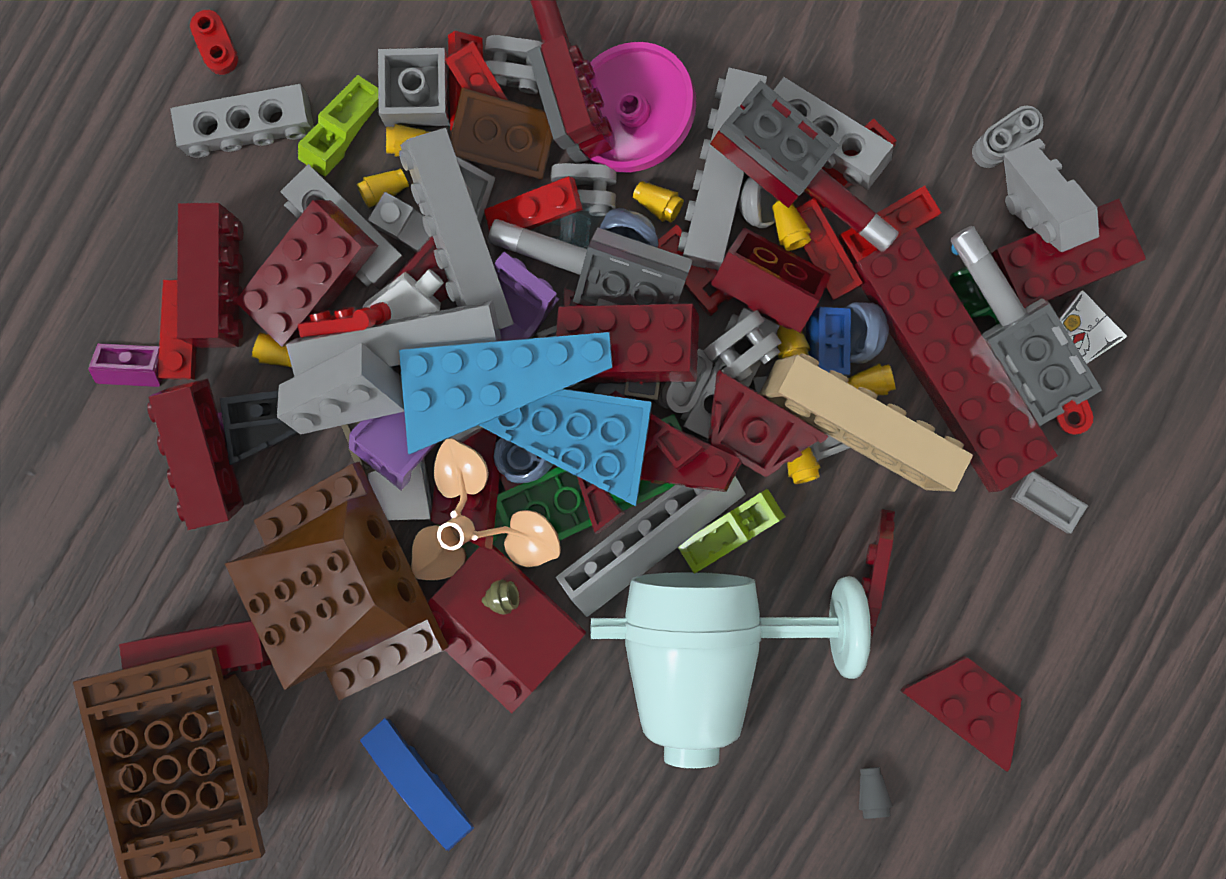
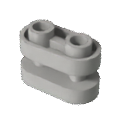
M501 35L487 37L485 53L492 57L493 61L485 62L501 89L509 86L519 88L521 92L528 94L538 93L539 89L527 51L537 46L541 47L543 42ZM506 61L526 63V64H525V65H521V64L507 63Z
M1021 106L992 125L973 145L972 156L975 162L984 168H993L1004 161L1003 153L1029 143L1040 133L1043 128L1042 114L1032 106Z
M562 163L552 166V182L570 176L575 178L576 185L593 186V190H578L583 208L581 211H589V214L592 216H606L609 210L616 208V194L606 191V186L614 185L617 181V172L603 164Z
M756 310L715 340L703 352L711 362L721 357L727 365L722 371L742 382L753 373L750 368L759 360L766 364L779 354L780 351L777 346L782 342L774 332L764 337L758 327L765 320ZM747 336L754 346L738 358L731 348Z
M698 349L697 382H661L659 400H654L658 405L677 413L688 412L695 406L712 371V362L703 350Z

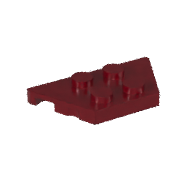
M720 369L717 372L708 442L710 445L739 458L745 466L767 477L779 470L784 463L792 462L802 455L801 451L817 441L821 444L828 438L825 432Z
M485 428L462 442L483 457L488 469V480L485 487L477 494H467V502L461 511L462 516H466L473 522L477 532L495 527L500 472L495 466L493 459L495 443L500 437ZM436 482L431 521L441 526L452 519L451 512L456 509L460 501V495L454 498L443 496L438 490ZM494 535L470 540V542L490 551L493 547Z
M885 509L881 510L876 543H870L868 546L865 564L871 565L869 578L863 577L861 584L868 600L871 637H873L874 626L876 627L882 606L894 539L895 522L893 521L895 511Z
M962 657L950 663L948 667L928 674L926 678L912 685L908 684L902 687L900 691L1003 770L1009 771L1022 698L967 657Z

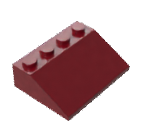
M494 545L490 551L479 547L428 602L449 646L445 651L511 713L522 704L587 633ZM501 579L506 582H514L519 593L518 607L505 615L493 612L481 601L487 589L491 587V584Z

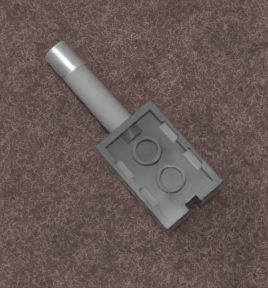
M499 219L494 220L488 236L490 244L579 274L580 278L573 302L584 306L678 304L693 261L692 259L601 228H597L587 249Z
M969 226L955 234L951 238V243L1000 322L984 332L982 336L1036 422L1041 426L1064 413L1065 411L1062 406L1071 400L1078 405L1101 392L1100 385L1050 303L1041 298L1024 308L975 227Z

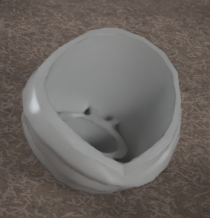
M751 177L744 179L739 192L738 207L740 213L752 226L758 228L769 227L775 223L772 206L779 200Z

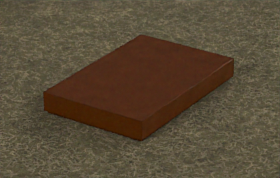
M461 88L450 136L456 157L543 180L553 140L545 111Z

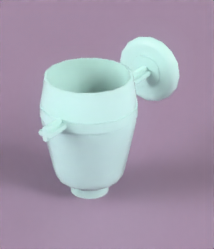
M693 572L645 574L631 579L626 618H591L590 624L591 639H625L643 733L655 744L664 746L665 763L681 768H706L717 765L719 763L720 747H725L739 738L747 709L761 638H830L835 666L840 674L848 679H855L862 675L868 663L871 643L868 600L863 586L852 576L843 577L837 581L831 595L829 617H760L754 579L718 573L694 574Z

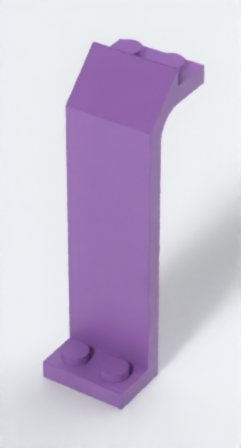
M503 252L496 260L494 268L514 324L499 329L502 341L531 339L554 308L559 298L556 297L557 293L553 291L552 286L547 281L541 278L538 279L527 270L523 262ZM405 412L361 421L349 435V449L401 491L410 482L412 470L437 444L435 443L408 455Z

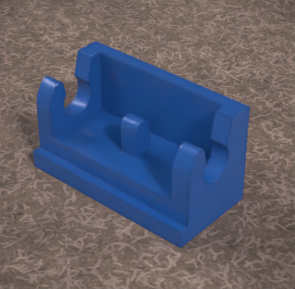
M830 307L814 309L806 323V340L811 348L808 352L809 356L819 362L818 367L828 373L830 370H833L844 376L850 375L851 309Z

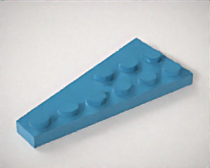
M610 332L399 350L408 455L613 368Z
M561 389L479 425L499 437L637 506L652 402Z

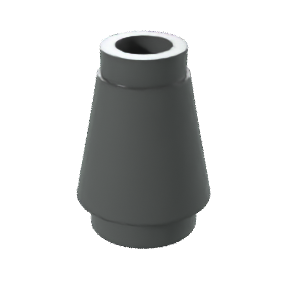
M880 767L860 769L859 810H862L863 818L891 816L890 807H893Z

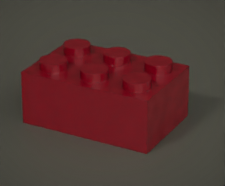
M743 227L724 258L711 285L718 288L723 295L731 298L735 297L746 303L751 310H757L759 313L772 317L782 327L790 330L794 329L801 333L817 306L831 274Z

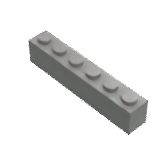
M728 68L726 79L719 78L715 98L721 99L718 110L712 108L707 128L713 129L711 140L704 139L700 155L701 159L706 160L704 171L697 169L692 189L699 191L696 202L689 200L685 220L691 221L688 233L682 231L677 250L684 252L683 257L692 259L691 265L719 270L724 260L744 172L716 150L710 143L724 122L738 106L740 107L760 80L766 83L767 76Z
M443 128L407 139L400 145L402 149L399 151L400 160L403 168L406 171H410L413 180L411 191L416 203H421L425 214L423 225L429 237L433 236L437 248L434 250L435 259L439 268L445 270L448 279L446 290L452 302L456 301L457 307L493 300L499 329L513 325L514 322L447 129Z
M492 300L389 320L388 322L360 331L296 338L287 343L286 346L294 377L360 343H363L395 370L394 366L400 365L399 350L502 341Z
M736 476L733 478L727 492L685 487V485L676 484L556 576V579L574 604L588 617L630 585L633 577L644 574L746 494Z

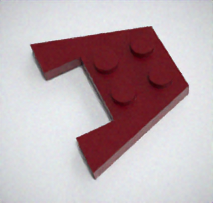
M616 390L609 395L627 398ZM650 413L644 455L658 445L672 465L679 471L705 450L702 446ZM577 476L594 532L599 534L625 513L609 492Z

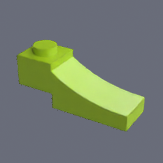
M357 75L318 114V124L298 143V160L306 165L309 164L315 171L326 177L344 158L345 151L358 131L379 106L378 87Z
M766 489L694 534L681 544L678 549L695 574L785 518V515L769 490Z

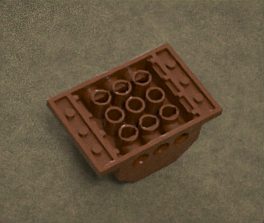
M360 462L350 464L256 518L254 522L265 546L225 563L284 690L325 670L340 701L449 648Z
M216 647L81 678L73 682L121 879H172L261 858L266 853L257 818L268 807L269 762L255 704L236 674L223 677Z

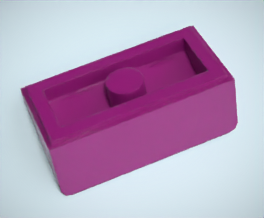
M97 343L88 370L97 384L159 387L162 380L158 378L159 346Z

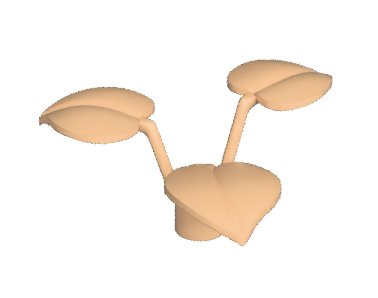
M454 438L446 439L436 457L434 478L438 490L443 496L454 498L460 495V501L456 509L451 512V520L441 526H427L416 535L412 546L411 569L415 578L441 580L452 577L466 562V552L461 547L470 540H477L481 537L501 533L508 534L504 542L505 550L510 559L516 564L534 567L558 558L561 553V547L554 527L543 515L531 510H522L513 514L510 527L504 526L475 531L473 522L466 516H462L461 511L467 502V494H477L485 487L488 480L487 465L483 457L471 447Z

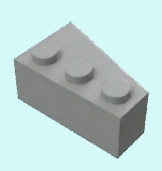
M1039 138L1003 153L1008 192L1005 203L1012 215L1015 214L1024 221L1028 228L1035 230L1046 243H1050L1060 252H1064L1099 237L1098 211L1096 205L1074 179L1067 182L1058 171L1062 169L1061 163L1057 159L1050 161L1043 153L1045 144Z
M363 343L280 384L278 390L277 418L299 434L404 412L401 376Z

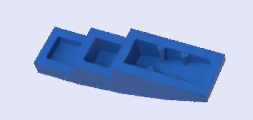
M384 718L360 739V742L389 782L445 850L449 851L474 829V826L438 775L430 771L415 748L407 744L390 719Z

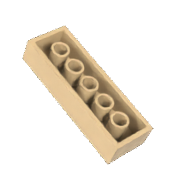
M795 355L775 362L760 391L761 395L825 432L830 437L925 490L956 491L973 456L962 449L963 443L952 437L945 436L943 438L934 433L935 428L924 421L916 420L914 422L905 416L907 412L896 405L887 404L886 406L876 400L878 395L863 387L857 389L847 383L849 379L843 374L830 370L828 373L818 367L819 362L809 355Z

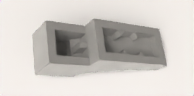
M384 192L368 219L371 225L400 241L405 247L414 252H417L429 238L423 225V217L425 216L410 205Z

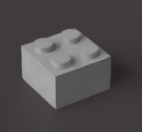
M445 48L378 49L379 116L386 127H395V124L403 126H450L449 66L444 60L447 57Z

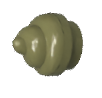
M501 579L491 584V587L487 589L481 601L493 612L505 615L518 607L519 593L514 582H506Z

